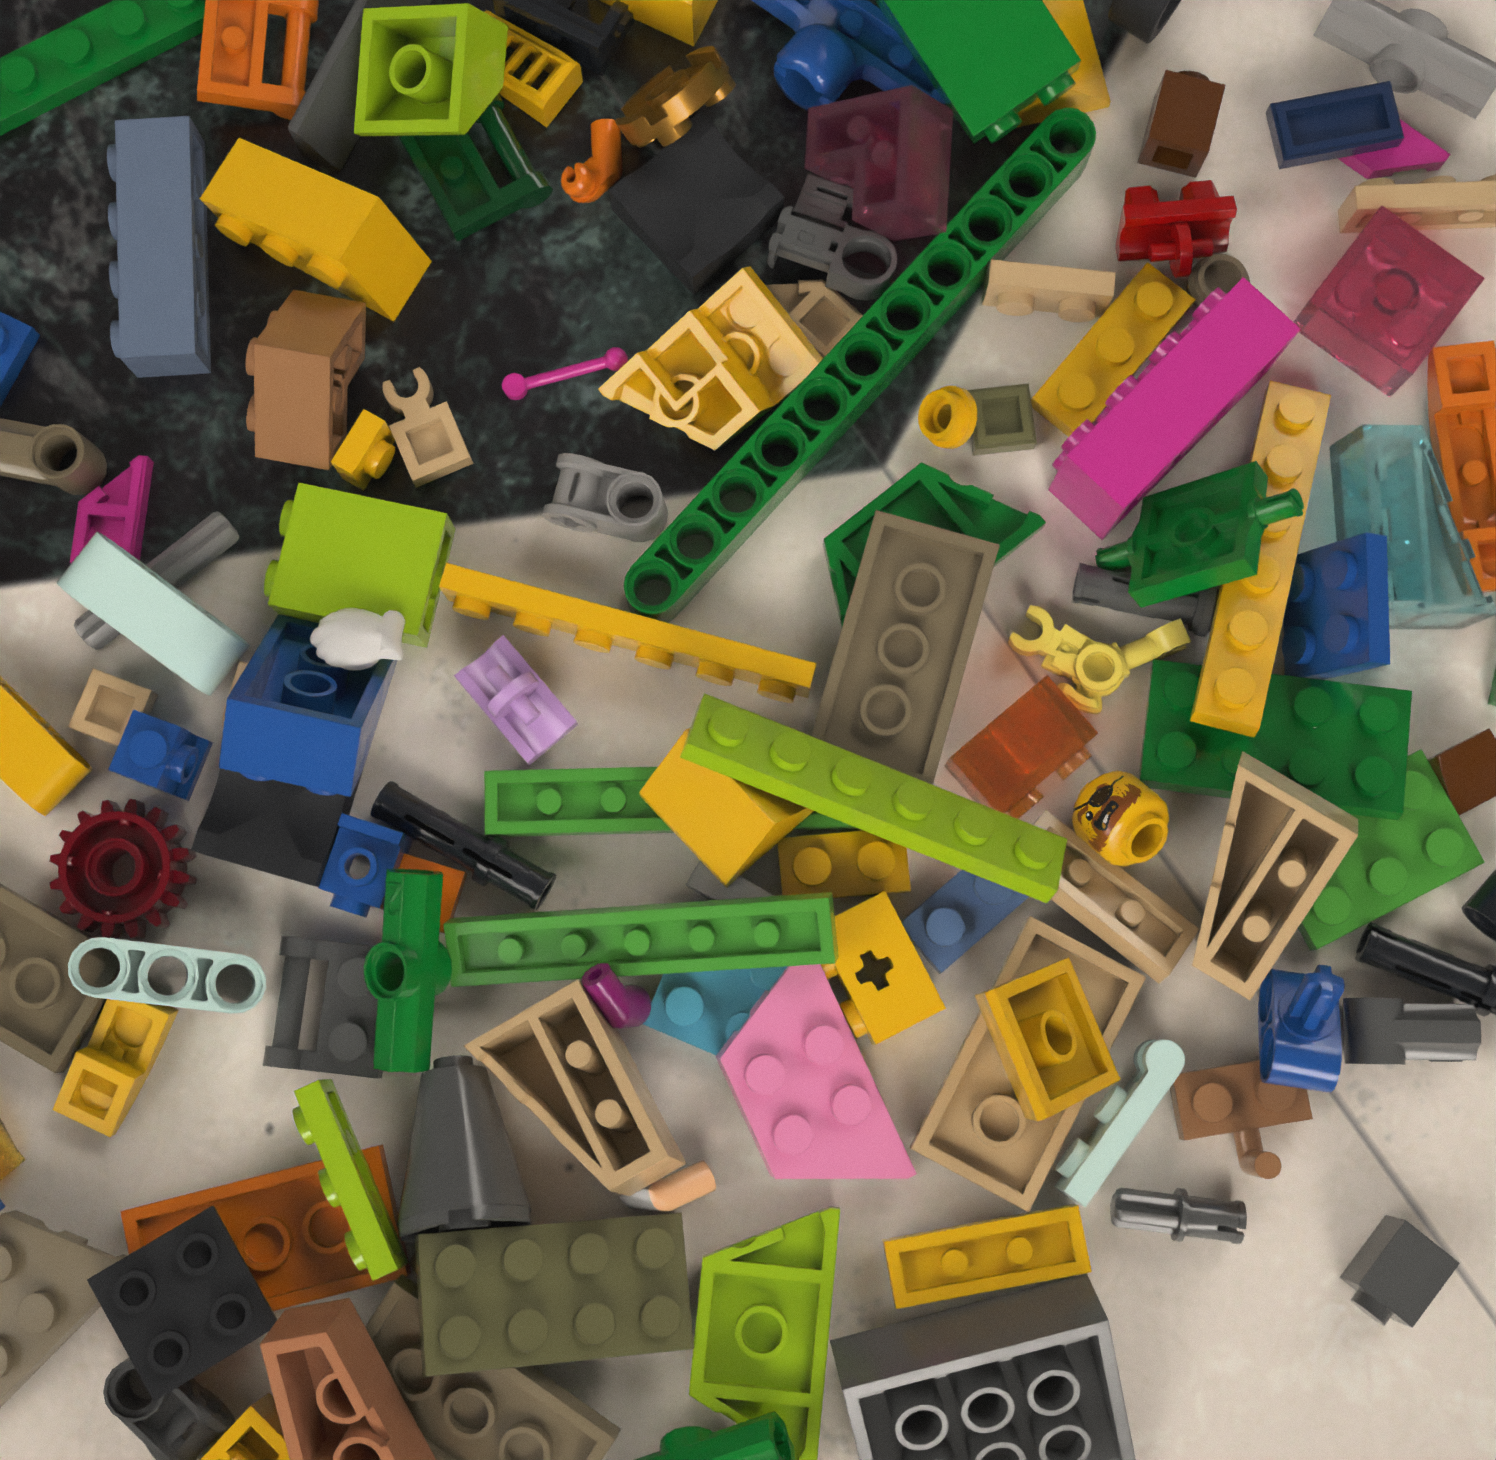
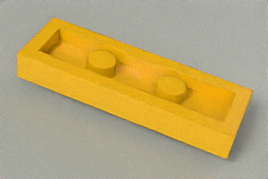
M1147 262L1032 397V408L1068 437L1086 419L1094 423L1107 407L1105 402L1127 377L1136 374L1189 311L1196 299Z
M1077 1204L882 1239L896 1309L1092 1272L1079 1205Z

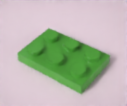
M1422 749L1407 757L1404 812L1399 820L1352 815L1358 818V837L1298 927L1310 951L1317 950L1485 863Z

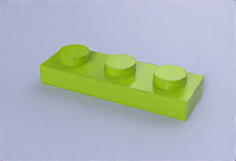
M317 1080L295 1090L294 1093L300 1105L292 1110L296 1127L307 1145L315 1143L325 1166V1168L318 1171L323 1192L333 1208L341 1205L351 1228L350 1231L344 1234V1238L353 1263L359 1271L367 1268L372 1281L400 1269L409 1263L333 1080Z

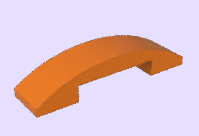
M1492 340L1432 347L1428 351V415L1433 465L1444 524L1457 568L1468 594L1496 591L1495 342Z

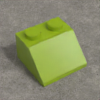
M469 3L363 8L354 134L359 136L465 135L503 88L508 25Z

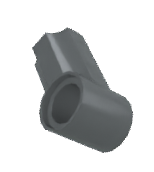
M1343 998L1345 1064L1406 1065L1405 1060L1463 1062V1060H1476L1477 1051L1481 1045V1021L1476 1015L1474 1004L1403 1003V998Z

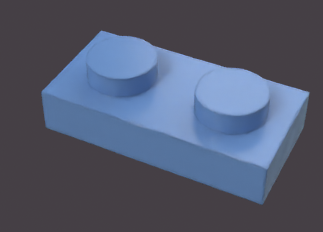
M961 870L902 921V924L914 946L933 968L941 974L1029 896Z

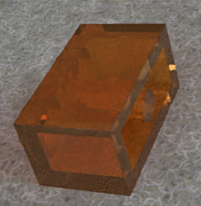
M1046 675L955 752L945 763L944 767L975 802L1004 814L1007 812L1010 816L1019 819L1044 797L1037 786L1054 771L1062 780H1065L1093 756L1086 749L1085 745L1098 732L1050 677Z

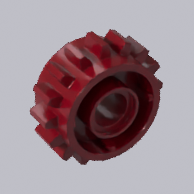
M129 799L125 805L124 812H122L116 802L105 800L101 804V814L94 816L92 813L82 810L77 814L80 825L73 832L66 830L60 832L59 836L65 843L61 853L50 855L49 862L58 866V878L49 882L50 889L63 891L66 900L59 907L63 914H82L77 928L93 933L102 924V937L119 939L125 927L130 938L143 939L146 938L147 924L151 923L155 927L165 929L170 925L166 914L173 907L180 909L187 907L188 903L181 895L185 886L195 885L197 882L196 877L187 873V862L195 859L197 855L195 851L189 848H182L180 841L187 833L184 827L177 824L164 827L168 819V812L154 807L145 816V804L136 799ZM130 853L136 865L134 876L127 884L118 887L112 877L114 863L122 855Z

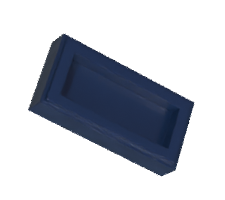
M1390 81L1271 103L1265 112L1279 169L1398 147L1404 139Z

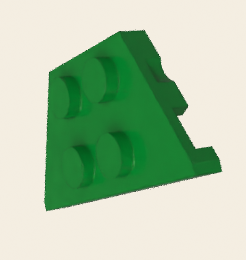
M921 462L823 540V548L841 628L876 510L999 544L994 567L1042 530L1046 524L1045 520L1032 511L1025 514L992 499L993 494L976 486L960 485L954 482L949 474Z

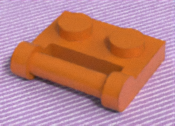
M206 0L197 101L269 111L279 117L291 120L306 93L311 24L318 19L319 0ZM268 14L279 15L286 19L281 86L262 83Z

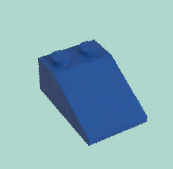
M278 614L227 697L219 768L239 772L244 777L255 781L275 780L303 786L310 792L319 795L339 794L351 797L365 766L397 660L380 659L375 665L357 671L330 666L325 660L317 657V648L310 641L311 634L318 627L319 623Z

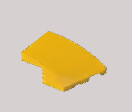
M751 266L739 270L699 308L688 311L647 350L636 353L598 390L604 397L610 400H620L649 414V419L665 427H675L684 431L690 439L713 450H717L787 398L822 361L823 357Z

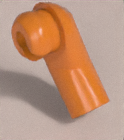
M599 119L592 122V156L583 164L580 162L576 163L574 169L570 166L564 169L561 175V186L573 201L578 203L595 202L621 178L623 172L621 130L615 123L616 120Z

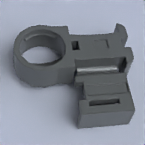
M808 174L794 210L791 206L785 207L780 214L777 231L772 234L769 242L767 264L773 269L779 256L827 272L825 287L840 291L853 299L867 301L879 298L891 286L897 265V254L895 247L885 236L877 232L857 229L849 226L848 222L842 220L845 212L855 214L860 194L859 190ZM853 253H871L881 259L887 271L883 275L864 273L851 267L843 260Z

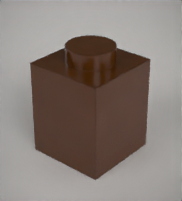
M1165 70L1153 99L1137 163L1196 178L1210 150L1226 85L1210 81L1207 76L1195 71H1180L1177 73Z

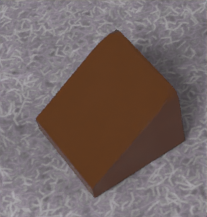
M1490 728L1427 759L1459 816L1496 797V738Z

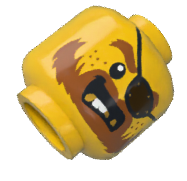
M1116 770L1101 774L1088 782L1079 792L1072 814L1074 832L1108 863L1125 867L1148 861L1162 849L1167 840L1169 823L1167 804L1158 794L1131 773Z

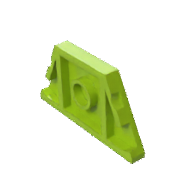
M826 1207L705 1254L702 1258L689 1395L715 1413H722L736 1424L775 1411L786 1424L788 1435L794 1445L795 1460H817L840 1207Z

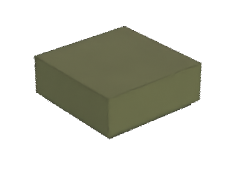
M1029 383L967 390L973 396L977 406V422L971 435L973 456L1035 448L1037 439Z

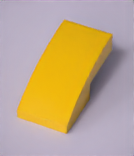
M107 999L88 1045L78 1050L74 1056L52 1110L108 1137L114 1136L141 1091L179 1010L171 1006Z

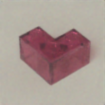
M913 85L808 108L805 169L826 180L853 188L852 220L893 241L945 233L947 229L953 110Z

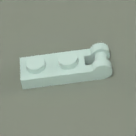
M1148 1040L1142 1042L1134 1053V1064L1137 1069L1124 1089L1115 1085L1102 1099L1093 1115L1100 1123L1086 1143L1077 1138L1059 1160L1055 1170L1062 1174L1054 1187L1075 1203L1084 1207L1088 1205L1182 1072L1185 1065V1055L1177 1043L1171 1040Z

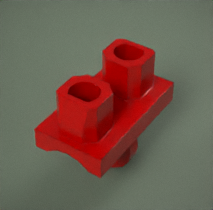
M1212 180L1189 182L1181 188L1179 200L1160 202L1157 190L1153 189L1150 185L1129 187L1125 191L1115 245L1118 261L1149 259L1150 262L1169 260L1174 278L1190 276L1193 258L1211 257L1213 253L1227 252L1230 224L1237 213L1234 195L1220 197Z

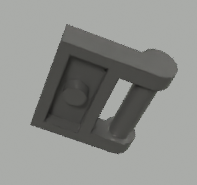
M281 936L279 955L285 956L273 1043L272 1046H265L263 1066L376 1079L382 1078L383 1071L373 1069L378 999L368 990L364 980L363 969L365 958L373 946ZM311 959L329 961L316 1051L298 1049Z

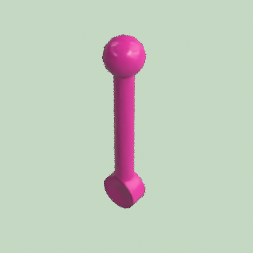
M612 347L607 350L603 357L524 378L520 374L511 373L503 379L502 389L509 399L520 400L532 388L606 368L611 371H618L628 362V356L623 349Z

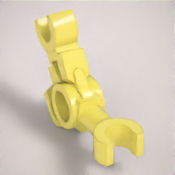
M1030 605L1025 616L1030 621L1039 625L1041 636L1035 640H1026L1013 632L1008 640L1012 650L1020 655L1033 656L1039 654L1045 657L1041 664L1042 668L1057 676H1064L1070 679L1076 687L1074 689L1067 683H1059L1056 688L1060 699L1076 710L1095 715L1099 714L1102 710V697L1109 696L1116 691L1122 681L1130 675L1129 670L1153 659L1159 660L1185 650L1187 648L1186 644L1191 642L1181 618L1151 631L1146 636L1121 647L1118 646L1117 642L1112 644L1096 642L1067 624L1064 625L1061 631L1054 628L1053 619L1050 614L1043 608Z

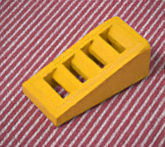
M486 10L485 13L508 25L506 49L508 46L515 49L514 53L505 63L503 88L499 94L542 125L548 127L583 83L580 64L559 49ZM526 58L532 61V64L520 79L512 76ZM545 70L550 75L540 88L536 90L531 87L542 71Z

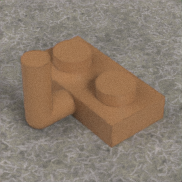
M1259 1060L1181 1072L1170 1087L1180 1140L1185 1141L1233 1133L1241 1170L1248 1175L1264 1179H1273L1279 1175L1281 1161L1276 1154L1263 1151L1259 1128L1313 1119L1307 1089L1263 1083L1260 1077Z

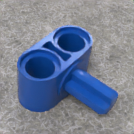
M1317 965L1313 973L1307 974L1271 969L1263 980L1258 999L1259 1068L1263 1083L1329 1093L1335 1089L1342 1062L1339 999L1344 992L1345 983L1342 977L1332 974L1331 966Z

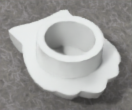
M344 608L337 612H332L321 619L318 627L313 630L310 641L317 648V657L325 660L330 666L353 671L364 670L375 665L380 659L402 660V634L405 619L398 611L389 610L382 617L364 609Z

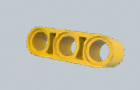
M0 675V778L38 813L47 816L93 769Z

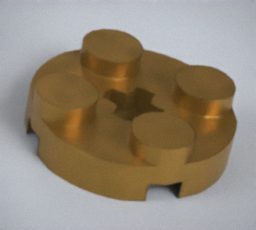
M705 46L685 55L691 63V67L674 72L669 65L629 98L621 108L626 117L616 118L615 123L630 144L641 148L656 138L663 147L674 143L692 127V122L688 118L704 104L709 107L718 103L734 89L736 83L729 74V67L714 46Z

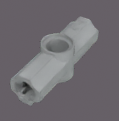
M1333 0L1313 35L1369 64L1373 78L1378 83L1390 81L1394 92L1408 94L1420 90L1474 119L1480 114L1496 88V62L1447 38L1448 31L1443 22L1433 14L1421 9L1410 8L1399 13L1375 0Z

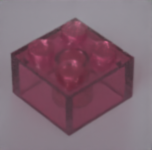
M1381 205L1293 322L1301 328L1300 334L1385 395L1391 397L1414 374L1485 278Z

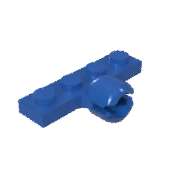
M751 0L791 27L796 33L776 55L777 61L774 65V77L778 87L785 96L799 107L810 111L830 108L849 84L859 79L871 82L928 122L932 120L945 104L882 10L870 1Z

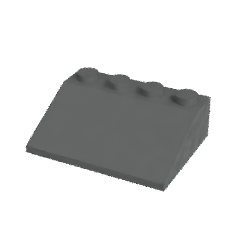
M1087 1273L830 1340L859 1460H1136L1109 1320Z

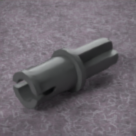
M1119 1188L1112 1195L1110 1204L1111 1222L1116 1227L1168 1233L1171 1239L1176 1242H1181L1185 1236L1241 1244L1245 1236L1243 1231H1237V1228L1246 1229L1247 1225L1246 1206L1243 1201L1239 1200L1227 1201L1188 1196L1184 1188L1175 1189L1173 1194Z

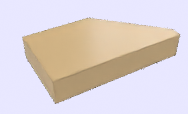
M798 280V284L766 285L823 358L863 316L838 292L825 287L826 282L824 280Z

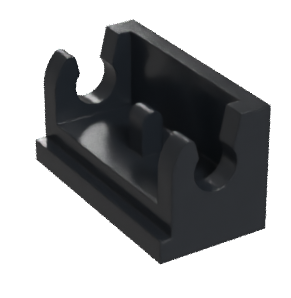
M492 0L497 16L559 49L581 66L601 76L604 75L634 23L633 14L627 11L629 5L619 0H616L612 6L599 0Z

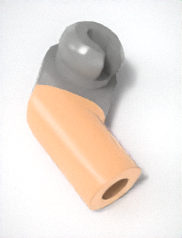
M702 1160L657 1180L630 1197L622 1194L618 1197L631 1209L672 1211L715 1191L716 1183L711 1169Z

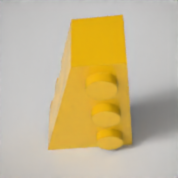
M241 138L237 139L200 197V200L218 217L215 227L232 241L242 246H247L249 242L259 246L280 263L289 267L295 266L359 302H365L366 307L393 322L432 262L378 196Z

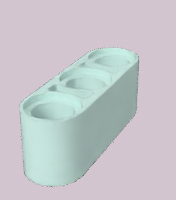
M100 532L95 533L57 581V584L72 598L186 682L209 696L212 695L250 647L232 629Z
M99 937L80 943L72 952L68 962V976L73 986L82 994L94 998L232 1014L243 1013L254 1008L262 999L266 989V976L261 965L251 957L236 953ZM104 948L110 950L117 956L120 962L118 977L105 987L90 986L80 975V962L84 955L93 949ZM170 956L183 963L187 979L184 986L178 992L172 995L158 994L151 988L148 982V970L155 960ZM229 965L244 967L252 978L250 994L238 1003L224 1001L216 991L215 981L218 973Z

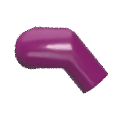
M597 964L582 976L581 983L612 1028L638 1027L649 1017L651 999L648 992L638 985L623 986L609 964Z

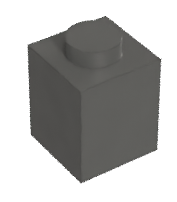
M1385 1215L1341 1274L1340 1278L1357 1291L1351 1298V1302L1372 1319L1385 1326L1391 1318L1413 1328L1460 1263L1408 1221Z

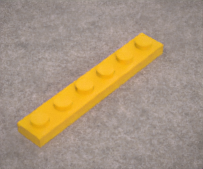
M1272 380L1269 381L1266 388L1249 463L1257 461L1268 476L1266 498L1295 488L1303 500V515L1269 524L1264 529L1261 537L1257 575L1220 586L1190 717L1191 722L1253 738L1260 729L1330 404V394Z
M446 563L439 585L447 600L454 602L452 609L465 616L488 620L490 612L514 618L513 626L534 635L548 637L551 629L575 635L573 641L575 644L593 651L610 653L612 645L636 651L634 657L636 661L655 668L669 670L673 662L697 668L696 677L714 684L732 686L734 678L757 684V693L773 700L793 703L795 695L808 698L817 664L814 662Z

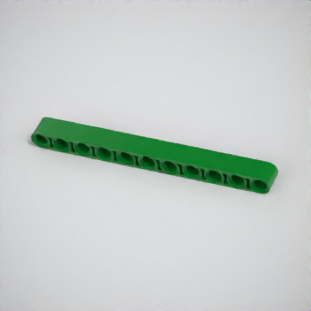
M1066 107L1055 110L1048 115L630 567L624 580V591L631 613L667 623L676 618L985 281L991 259L1003 261L1080 178L1086 168L1096 140L1094 123L1086 113L1078 109ZM1057 140L1067 141L1076 148L1077 152L1071 154L1061 153L1052 146L1051 142ZM1016 183H1026L1032 186L1038 195L1030 198L1021 197L1010 186ZM977 226H986L994 230L998 238L990 242L980 241L972 235L970 229ZM938 269L949 270L954 273L959 282L951 286H941L930 278L929 273ZM896 313H907L916 319L918 326L908 331L898 330L889 323L887 318ZM854 357H867L875 362L878 370L871 375L861 376L851 372L846 363ZM818 400L827 401L835 407L837 415L830 420L817 421L809 417L804 409L811 402ZM784 445L793 450L796 454V459L787 466L778 467L769 464L764 459L763 454L771 446ZM736 489L745 490L755 499V503L750 509L740 513L727 510L720 501L725 494ZM697 534L710 539L713 543L710 553L699 559L684 556L680 552L679 546L688 536ZM650 580H661L671 588V593L667 600L654 606L646 605L639 601L636 597L637 591L642 584Z

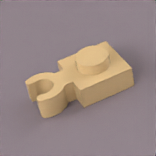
M420 367L413 370L418 383V390L411 397L403 398L398 396L390 380L383 382V393L390 407L396 413L405 416V419L393 423L389 427L416 488L474 464L447 401L430 408L434 396L433 387L427 374Z

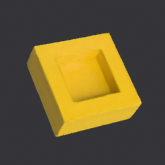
M363 409L331 460L332 465L342 479L363 491L372 477L378 479L386 472L395 454V446H393L395 439L386 421Z

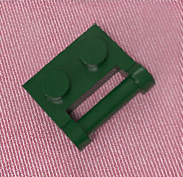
M499 93L475 123L482 124L513 179V182L500 189L468 133L465 135L399 136L403 147L457 242L521 208H532L541 204L553 192V188L545 174L534 169L502 112L504 102Z

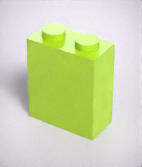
M298 482L294 500H287L281 512L279 532L285 538L279 560L273 559L270 562L265 575L264 594L266 597H269L268 605L280 615L319 623L321 619L330 613L344 608L364 609L382 617L389 610L398 611L405 619L402 643L427 648L441 593L439 585L445 565L448 563L456 528L447 513Z

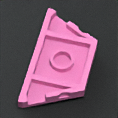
M821 965L787 966L769 991L765 990L752 1007L749 1018L740 1030L733 1032L715 1056L770 1176L775 1179H909L917 1173Z

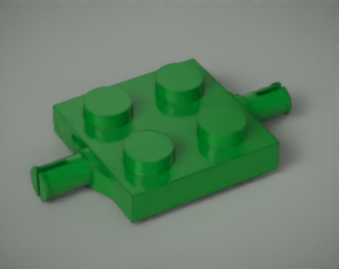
M1257 461L1247 463L1143 497L1140 519L1132 536L1125 542L1105 548H1098L1096 550L1097 555H1095L1097 567L1111 571L1131 566L1128 593L1141 608L1257 575L1261 537L1264 529L1269 524L1295 516H1302V509H1304L1303 500L1295 488L1266 498L1268 476Z

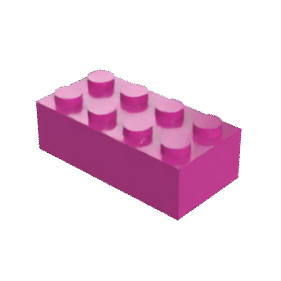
M1244 277L1227 294L1219 287L1210 293L1192 314L1194 319L1183 332L1178 334L1176 331H1173L1156 348L1148 359L1151 363L1142 371L1136 379L1133 375H1130L1115 389L1105 402L1107 407L1095 420L1096 426L1086 419L1062 444V453L1052 463V466L1058 472L1048 490L1101 540L1140 503L1143 497L1271 369L1301 330Z

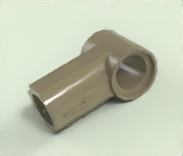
M0 418V476L57 486L64 492L72 495L88 494L102 484L107 470L104 454L74 428L64 424H52L44 427ZM77 449V457L74 463L68 469L60 471L62 458L68 452Z

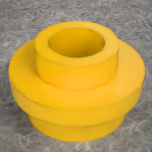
M944 386L930 392L922 401L918 412V424L921 432L935 446L946 449L958 448L967 442L977 422V406L973 396L966 389L957 386Z

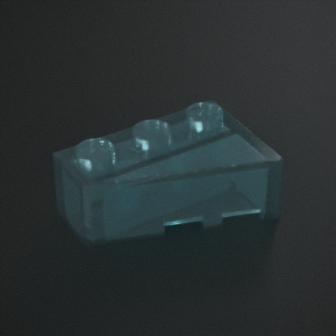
M1363 424L1329 446L1336 540L1341 541L1366 532L1387 535L1389 629H1463L1496 615V606L1491 595L1484 597L1470 563V559L1476 557L1468 538L1461 540L1447 506V503L1453 501L1423 425Z

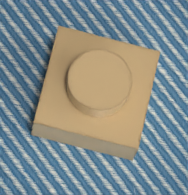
M93 668L68 727L118 747L133 709L150 715L159 694Z

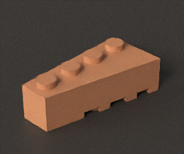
M350 1298L284 1310L261 1341L260 1348L290 1460H436Z

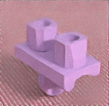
M504 635L495 641L478 659L454 675L528 765L532 764L579 725Z

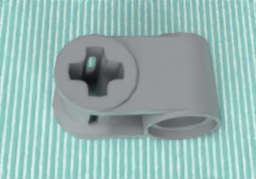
M572 453L558 455L556 467L561 471L552 503L545 504L542 516L546 520L572 530L594 531L633 542L652 540L663 531L667 523L668 510L660 486L652 476L643 472L607 465L582 455ZM645 496L653 501L650 512L643 517L634 519L622 515V508L630 498Z

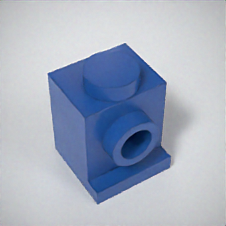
M133 709L108 770L135 782L190 801L213 742L198 737L180 726Z
M341 813L338 822L340 828L318 889L334 894L330 903L331 907L367 918L371 906L384 910L387 869L400 867L404 853L409 854L413 839L402 832ZM358 856H366L370 862L368 874L361 879H354L349 872L353 859Z

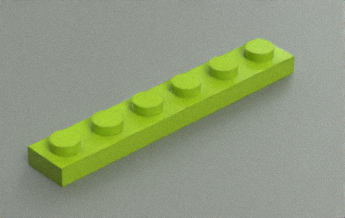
M704 693L697 707L680 758L1044 903H1048L1058 891L1067 838Z

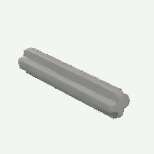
M218 511L213 512L146 566L178 589L235 544L239 539L238 532L223 514ZM90 610L76 619L74 623L79 636L88 646L95 650L103 648L120 634V632Z

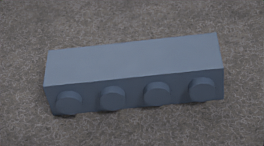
M190 116L115 120V144H109L107 147L109 173L112 180L116 182V202H110L108 206L109 227L114 240H117L118 261H111L109 266L110 286L114 297L118 299L119 320H112L110 326V339L114 355L120 358L137 378L211 373L207 206L200 200L201 195L206 189L205 141Z

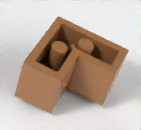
M293 290L279 310H273L270 313L267 326L259 337H253L250 340L246 353V372L248 375L254 376V394L249 401L246 424L248 431L255 432V457L324 470L330 469L332 466L331 460L347 436L348 385L365 359V302Z

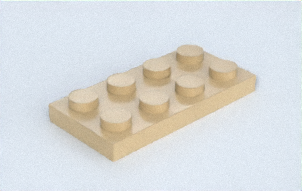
M1031 916L1027 917L991 988L1069 957L1108 1051H1110L1146 977ZM979 1010L909 1148L1029 1212L1085 1099L1047 1119L1040 1121L1026 1119L981 1010Z

